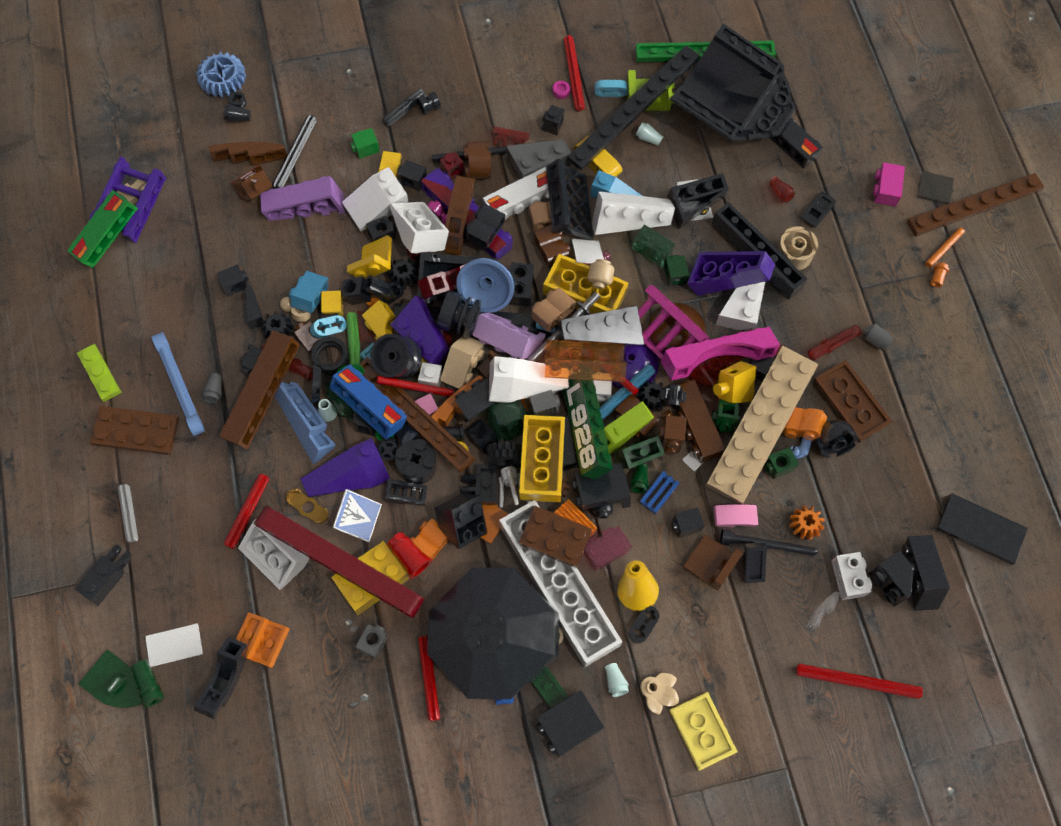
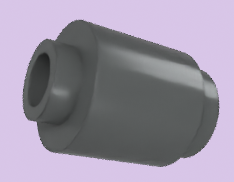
M876 323L874 326L869 325L863 333L866 336L864 339L878 349L886 350L893 340V337L890 336L891 333Z

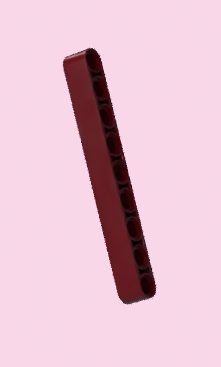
M268 506L263 508L254 522V525L410 618L415 617L425 600L407 587Z

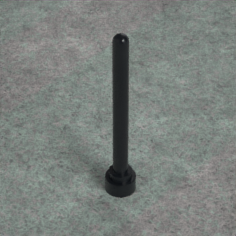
M722 528L720 534V544L729 546V544L734 542L741 544L766 543L767 548L813 556L818 553L815 547L736 535L735 532H731V529Z

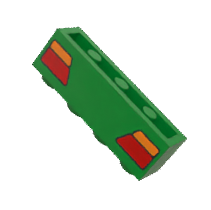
M112 190L67 251L81 263L94 268L138 208L124 196Z

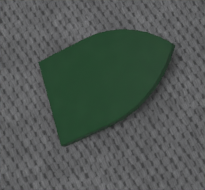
M108 649L78 683L88 693L106 705L118 708L142 705V698L139 697L140 690L136 689L132 679V669Z

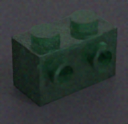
M644 224L634 237L632 249L663 268L666 258L673 255L676 244Z

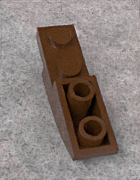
M456 176L445 224L449 233L445 250H442L444 252L458 255L462 253L475 179Z

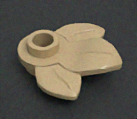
M660 673L656 677H646L641 682L640 689L646 697V704L651 712L659 715L663 705L675 706L679 703L678 694L672 688L677 680L674 675ZM650 684L654 685L653 691L649 689Z

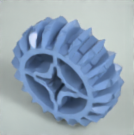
M220 52L219 55L213 53L212 57L206 55V60H201V65H198V71H196L197 81L201 89L206 91L208 95L212 94L214 97L220 95L221 98L226 94L230 96V93L236 92V89L241 90V85L245 84V68L239 58L236 59L234 54L230 56L228 52L224 55Z

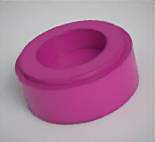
M565 81L555 82L552 88L554 97L558 99L567 98L570 94L569 84Z

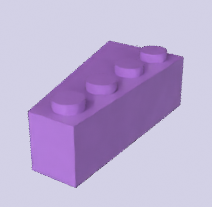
M323 176L319 179L303 181L295 185L270 189L260 194L261 212L269 221L293 219L294 215L311 217V213L322 212V215H330V211H338L339 214L345 213V207L342 204L344 194L331 176Z

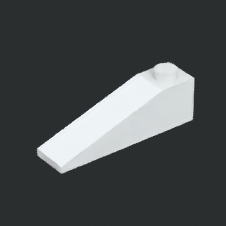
M494 356L490 362L489 402L511 403L549 390L555 392L567 389L569 368L516 358Z

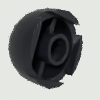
M830 420L823 426L821 437L817 438L816 442L822 456L830 457L829 454L837 453L836 457L851 451L856 446L854 442L858 441L859 438L849 423L843 420Z

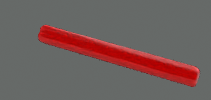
M571 35L563 38L574 108L577 112L585 109L574 39Z

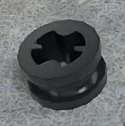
M236 91L230 94V104L245 108L247 102L242 92Z

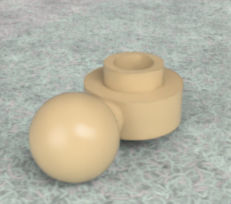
M289 297L281 299L280 308L285 312L291 311L292 318L295 321L303 322L310 319L311 314L309 312L291 306V299Z

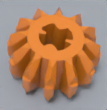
M802 506L801 510L796 508L794 515L790 516L792 523L789 526L790 528H795L793 535L799 533L800 540L804 539L805 536L808 540H812L813 536L818 537L820 531L824 530V526L821 523L825 521V518L818 517L821 511L815 513L814 506H811L809 510L806 506Z

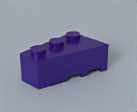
M415 295L390 325L401 336L412 338L417 342L422 356L429 363L439 365L449 354L450 348L441 331L437 329V325L434 322L435 319L430 314L425 300Z

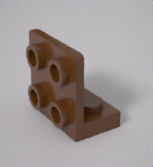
M704 535L685 563L684 568L718 591L744 552L738 548L732 552L708 535Z

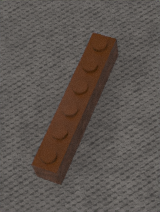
M272 330L261 354L257 358L253 370L248 376L244 388L240 391L235 406L231 409L230 415L221 429L219 437L248 450L300 346L295 339Z

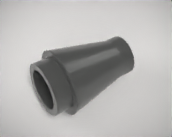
M217 373L210 374L201 393L202 399L205 402L215 404L221 399V375Z

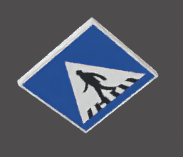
M346 489L332 528L370 542L382 504Z

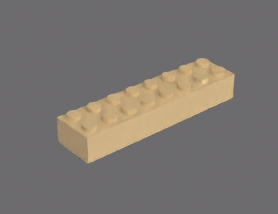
M782 346L705 487L738 505L744 503L818 366L817 363Z

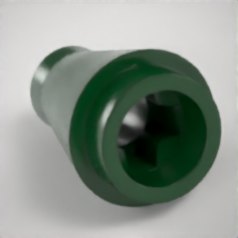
M645 463L636 466L629 482L630 490L633 493L644 494L649 488L648 465Z

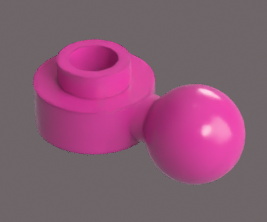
M430 201L427 206L437 218L441 219L445 226L447 214L443 211L444 206L438 201Z

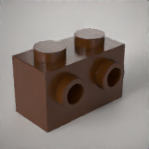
M666 415L663 426H660L657 436H659L665 454L675 455L680 453L685 441V417Z

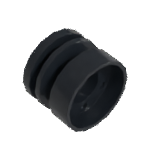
M449 290L441 307L437 329L450 333L455 325L457 326V336H460L463 329H465L464 338L470 339L481 314L482 301L476 299L473 306H471L473 299L468 297L465 304H463L462 294Z

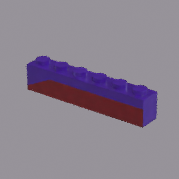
M437 168L421 180L422 191L434 202L438 201L444 206L443 211L447 214L454 183L446 172H442ZM473 198L467 225L476 219L475 215L479 209ZM500 229L491 245L487 249L481 248L491 258L499 260L512 249L513 238L507 231L504 232Z

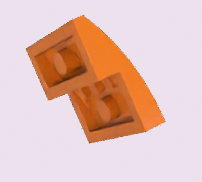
M248 612L236 640L248 645L246 659L273 668L290 628Z

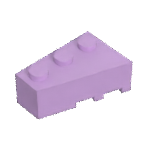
M489 312L480 314L476 329L473 332V336L479 338L478 341L481 343L491 344L495 346V350L506 352L511 355V358L520 357V359L529 358L542 345L546 334L541 332L537 335L528 332V327L522 326L521 329L511 324L512 321Z

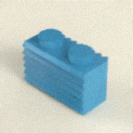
M306 271L303 276L299 277L296 287L292 288L289 293L291 306L299 310L302 309L310 314L313 313L321 301V292L328 290V277Z

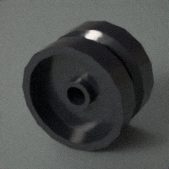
M385 334L373 344L370 358L374 370L379 375L388 378L406 379L414 375L420 368L422 354L418 343L412 338L396 334Z

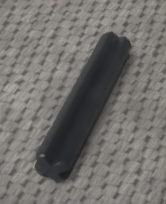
M422 89L414 92L382 118L383 124L390 127L418 104L417 99L419 97H426L425 92Z

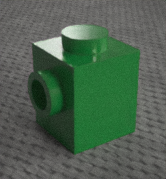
M372 128L351 134L353 142L350 143L353 153H357L359 159L380 152L378 141Z

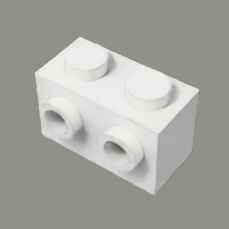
M861 552L838 555L831 560L841 600L865 597L871 593L872 583L870 578L867 577L865 571L867 567L866 561L862 558Z

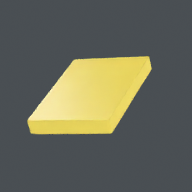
M708 692L669 710L698 771L737 753Z

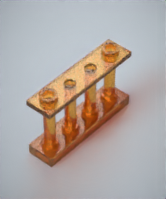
M546 340L545 378L625 382L627 362H623L625 345Z

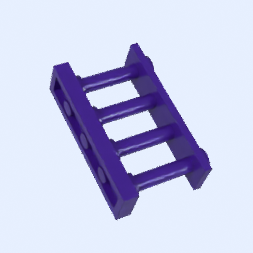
M120 157L118 162L114 164L113 172L95 210L90 214V219L112 190L139 198L136 205L138 209L122 229L123 235L129 241L136 243L165 183L166 177L161 170L155 168L149 175L131 169L127 161ZM125 175L146 181L144 190L140 191L122 185L121 183Z

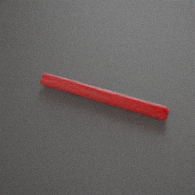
M798 664L796 667L797 676L916 699L922 698L923 688L920 686L805 664Z

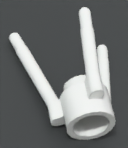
M514 466L501 469V477L498 478L500 484V508H503L504 484L507 487H511L515 505L519 504L515 485L518 482L520 486V473H517Z

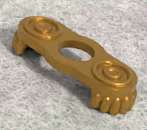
M300 489L289 490L286 501L297 509L302 516L308 517L317 524H323L328 520L329 512L326 507H321L315 499L307 497ZM307 502L314 504V509L310 513H306L302 509L303 505Z

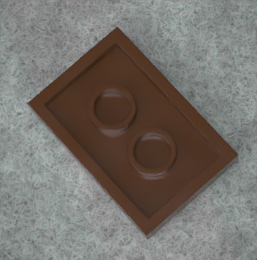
M534 506L519 545L577 568L591 535L592 528Z

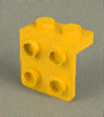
M385 236L364 245L361 260L347 265V273L355 278L362 276L366 279L369 275L376 276L390 270L392 238Z

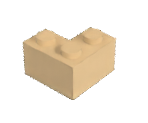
M464 335L458 339L450 348L440 381L459 389L470 382L473 378L472 368H475L478 361L481 362L484 357L485 351L483 348L485 344L471 337L466 339Z

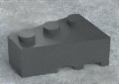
M564 140L506 146V159L519 180L548 166L558 158L564 160V166H571V162L568 161L571 151Z

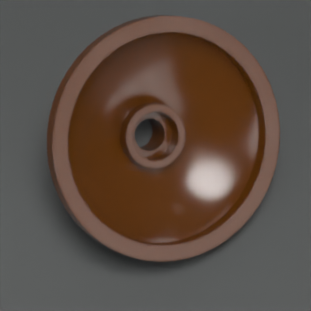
M673 303L706 333L704 320L697 310L683 303ZM662 306L653 313L649 325L662 312ZM672 315L667 317L650 336L651 341L656 346L675 326L676 319ZM681 329L662 351L665 353V350L671 347H681L688 340L690 332L687 329Z

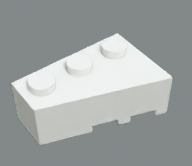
M765 282L737 287L721 311L715 325L745 332L754 330L758 321Z

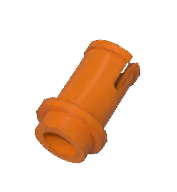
M942 262L934 266L935 272L930 282L932 286L937 288L942 287L945 275L949 272L948 265Z

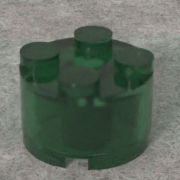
M521 400L510 403H495L488 408L489 413L486 420L498 441H501V439L510 441L523 434L524 415L529 414Z

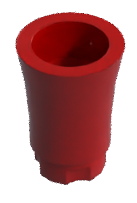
M403 532L394 535L387 543L391 553L405 569L410 579L420 575L433 561L409 537H406Z

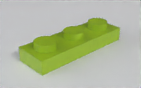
M95 344L77 352L103 402L122 393Z

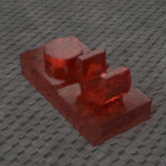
M493 127V133L498 134L494 139L495 144H498L499 138H504V146H507V136L514 138V142L525 143V140H530V133Z

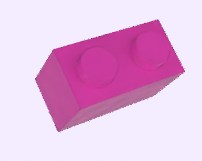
M883 162L880 169L876 170L874 179L877 180V184L873 188V195H875L874 203L897 206L902 197L905 166Z

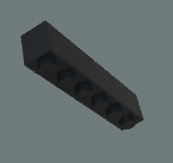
M728 202L715 212L712 224L739 251L767 252L775 263L769 281L789 300L803 289L808 278L737 209Z

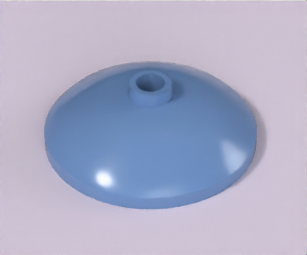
M478 258L469 261L462 267L457 277L458 293L462 294L464 302H466L468 297H472L471 306H473L476 299L481 300V312L491 313L499 311L509 304L514 294V281L510 272L499 262L488 258Z

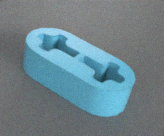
M599 80L594 84L595 95L599 97H623L628 93V84L624 80Z
M340 315L326 317L313 322L310 326V332L316 338H324L341 333L346 329L347 323ZM333 323H337V324L339 323V324H340V327H338V326L332 327L331 325H332ZM317 327H325L326 329L321 331L317 330Z

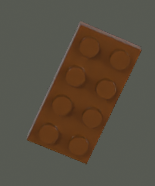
M847 360L814 378V383L839 417L853 427L859 438L858 443L892 423V420Z
M99 406L90 444L93 446L171 455L179 417L177 415Z

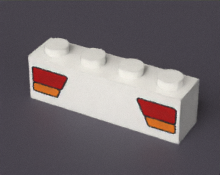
M546 167L484 197L483 206L487 204L504 213L506 220L513 214L521 213L534 202L549 198Z

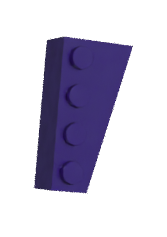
M766 251L699 252L687 284L699 296L766 282L771 278L775 263Z

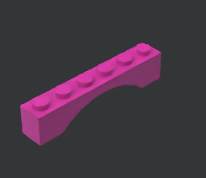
M770 327L756 328L752 331L739 332L730 336L725 335L712 340L707 339L699 343H689L676 348L671 347L665 350L661 363L670 380L688 377L692 370L700 363L716 356L739 355L755 360L774 357L780 343Z

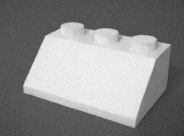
M254 520L238 549L281 590L305 567L310 558L255 526Z

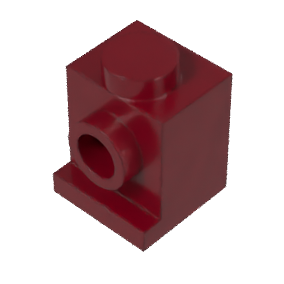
M456 151L447 153L440 159L439 169L442 172H446L451 180L455 179L457 175L461 176L464 174L463 161Z

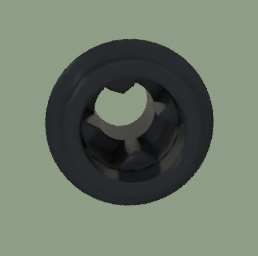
M232 104L229 106L225 105L224 120H228V122L250 121L251 110Z

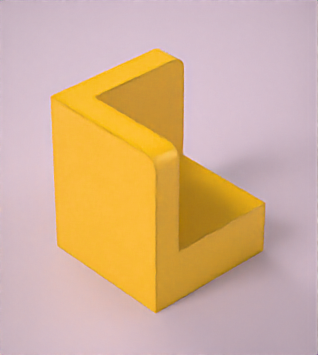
M341 291L321 292V311L323 314L338 313V315L343 317Z

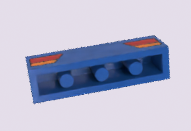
M349 364L333 375L329 388L386 440L403 428L407 415L394 405L386 395H383L373 383L362 376L358 370Z

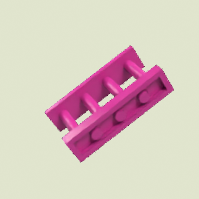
M648 286L645 290L649 294L647 296L648 299L639 308L638 313L639 319H641L653 304L659 303L663 307L661 309L662 312L642 332L644 343L660 359L664 355L662 350L681 329H687L690 332L688 340L682 346L689 343L703 342L710 338L655 286ZM672 315L676 319L675 326L656 346L649 337L667 317Z

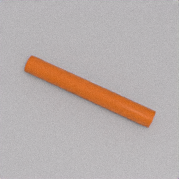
M959 227L925 262V265L931 268L963 235L964 229Z

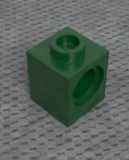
M672 255L666 258L664 269L668 286L687 284L689 271L685 255Z
M789 447L769 455L765 462V469L769 475L771 474L773 479L795 471L799 463ZM776 461H781L784 467H779Z

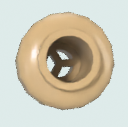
M596 259V262L590 264L588 281L593 284L594 288L604 289L605 286L612 284L615 269L611 262Z

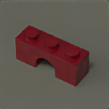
M464 265L447 272L427 276L417 281L423 299L425 300L446 293L449 290L457 289V277Z

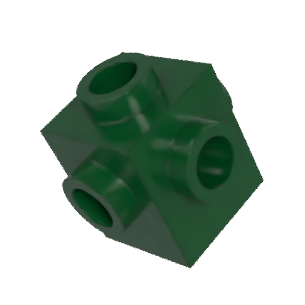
M719 400L716 410H712L711 418L718 431L733 433L735 426H739L741 415L738 414L739 403Z

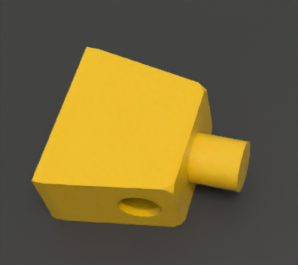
M740 361L720 371L719 383L713 387L714 393L719 399L730 403L752 402L754 399L756 366Z

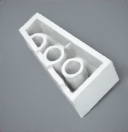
M598 192L592 228L595 235L668 226L671 225L675 207L670 199Z

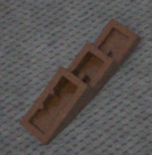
M234 142L209 146L214 162L231 159L233 164L251 160L252 166L282 160L287 156L285 145L268 142Z

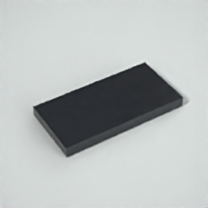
M951 493L936 530L1014 565L1028 528Z

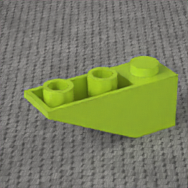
M644 402L639 403L604 428L609 454L616 452V449L624 445L654 419V416Z

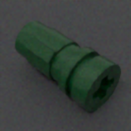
M148 660L134 663L131 666L133 672L132 679L136 689L140 690L139 697L142 698L143 707L148 708L161 703L165 697L163 692L160 691V685L156 683L155 675Z

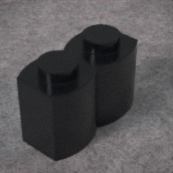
M485 204L483 208H479L476 212V219L467 225L466 232L469 241L487 249L504 225L505 214Z

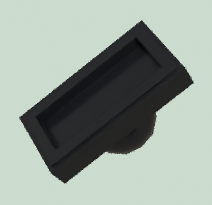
M766 543L745 544L742 556L744 562L743 580L745 583L765 582Z

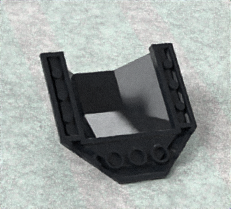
M722 24L684 84L678 87L670 101L729 141L778 136L796 110L795 103L792 102L790 96L791 89L788 79H785L783 72L785 70L784 65L725 24Z

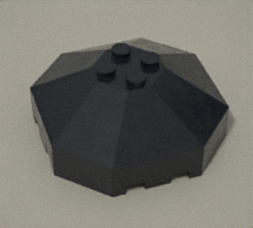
M471 568L429 610L427 655L467 699H512L528 682H534L543 673V670L559 657V612L515 568Z

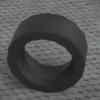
M325 337L314 344L311 358L314 364H321L322 374L333 376L340 367L349 364V352L346 344L341 339ZM329 347H336L341 351L342 358L334 365H324L319 360L321 351Z

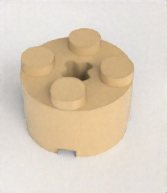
M791 227L782 235L777 249L798 270H802L810 265L818 248V240L814 233L804 230L805 228Z

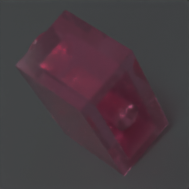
M619 526L614 529L610 527L602 533L603 536L597 539L593 537L588 540L584 554L596 572L631 551L632 545Z

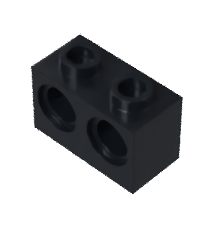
M511 262V269L507 270L514 281V292L520 291L522 293H514L508 305L530 307L534 264Z

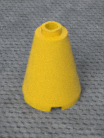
M635 560L627 564L619 581L617 594L626 608L642 611L655 604L658 598L659 587L645 564Z

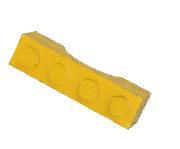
M378 300L362 314L366 320L364 322L365 325L376 334V340L385 334H393V327L390 324L396 319V315L388 304ZM423 356L420 368L417 370V372L421 369L422 362L428 363V361Z

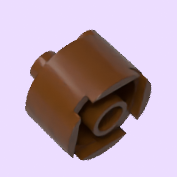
M489 141L467 142L466 145H463V156L465 159L467 158V163H464L466 177L473 179L491 178V174L488 173L492 172L491 152L486 147L490 146Z

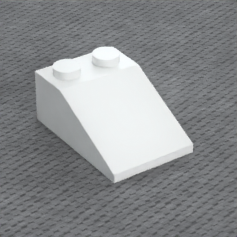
M388 167L372 175L342 201V204L361 232L366 229V223L385 215L387 217L393 215L390 204L408 203V196Z
M424 202L390 204L402 242L411 253L417 254L420 252L445 250L449 230Z

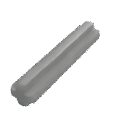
M128 484L119 485L118 495L125 539L128 543L138 541L130 486Z

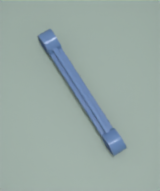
M160 332L151 336L185 414L190 431L193 436L205 432V428L197 414L164 333Z

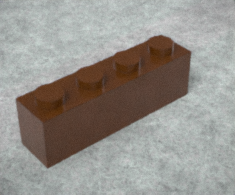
M695 380L680 384L679 386H682V390L687 394L686 402H682L680 407H676L678 411L677 417L686 418L685 436L693 445L692 452L694 457L698 458L700 463L722 456L725 447Z

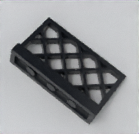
M558 158L546 166L552 231L556 233L565 231L591 240L593 239L586 174L564 166V160ZM575 177L580 179L581 185L578 183ZM570 181L572 182V184L574 185V187H575L577 190H574V189L572 188V186H571L570 183H569ZM577 192H579V194L581 195L582 200L577 195ZM572 197H573V199L576 201V203L578 204L577 207H576V205L573 203V201L571 200ZM579 208H581V210L583 211L584 217H583V215L581 214V212L578 210ZM573 214H575V215L577 216V218H578L579 221H580L579 223H578L577 220L574 218ZM581 224H582V225L584 226V228L586 229V232H584V230H583L582 227L580 226Z

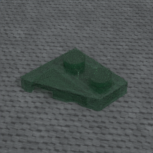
M330 380L325 384L328 390L326 394L334 403L338 414L350 421L353 419L354 412L347 403L329 388Z

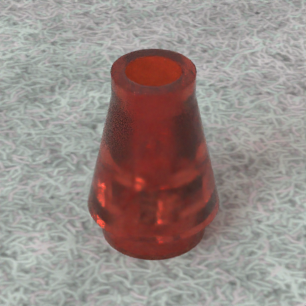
M774 177L770 181L769 185L781 202L788 203L794 198L795 191L792 186L783 182L778 177Z

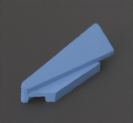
M292 381L290 384L281 382L275 398L311 462L315 464L333 450L336 445L323 432L326 431L327 424L298 383Z

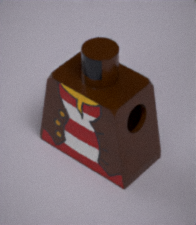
M260 165L230 183L239 198L244 200H251L273 186Z

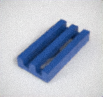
M665 471L662 472L639 502L655 515L679 485V482L673 480V477L666 475ZM663 479H665V480H666L665 483H664V484L662 485V487L658 490V492L654 495V497L651 499V501H650L649 503H647L646 500H647V499L649 498V496L653 493V491L657 488V486L660 484V482H661ZM669 483L673 485L658 505L653 508L652 505Z

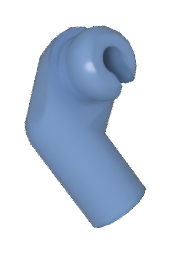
M802 436L799 446L790 447L796 459L808 455L812 440H807Z

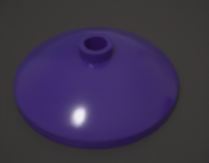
M645 343L640 346L609 344L602 355L608 363L629 381L648 364L656 372L647 381L651 384L657 375L659 368L658 356ZM631 356L634 358V360L631 361L628 359V357ZM601 367L603 373H608ZM612 377L611 385L621 389L623 386Z

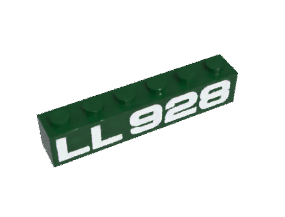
M576 362L568 367V388L564 389L581 475L596 480L613 469L611 456L608 450L607 438L603 427L604 423L593 381V372L591 367Z

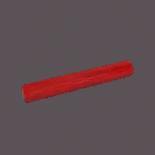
M264 474L258 475L224 541L226 547L231 549L236 547L270 480L268 476Z
M421 636L418 638L428 720L438 721L440 720L433 660L427 655L428 636Z

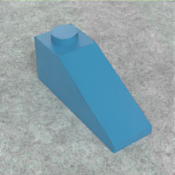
M598 171L592 184L590 195L596 199L598 192L642 196L617 177L602 171Z

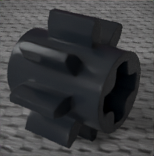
M671 384L667 385L665 390H662L661 399L666 401V406L680 407V403L686 402L687 393L682 390V386Z

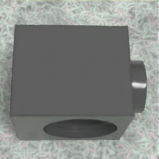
M374 624L373 627L367 625L356 645V649L376 660L388 639L387 634L384 633L385 629L377 624ZM373 635L378 636L379 639L375 645L368 644L369 637Z

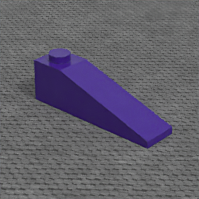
M371 438L353 446L300 480L308 497L333 494L334 492H341L346 489L349 491L362 488L371 489L385 483L390 477Z

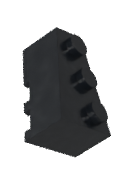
M723 173L671 187L667 197L675 207L673 214L679 229L725 197L729 188Z
M908 536L905 544L902 546V553L913 566L911 595L914 611L937 610L940 608L950 587L933 536Z

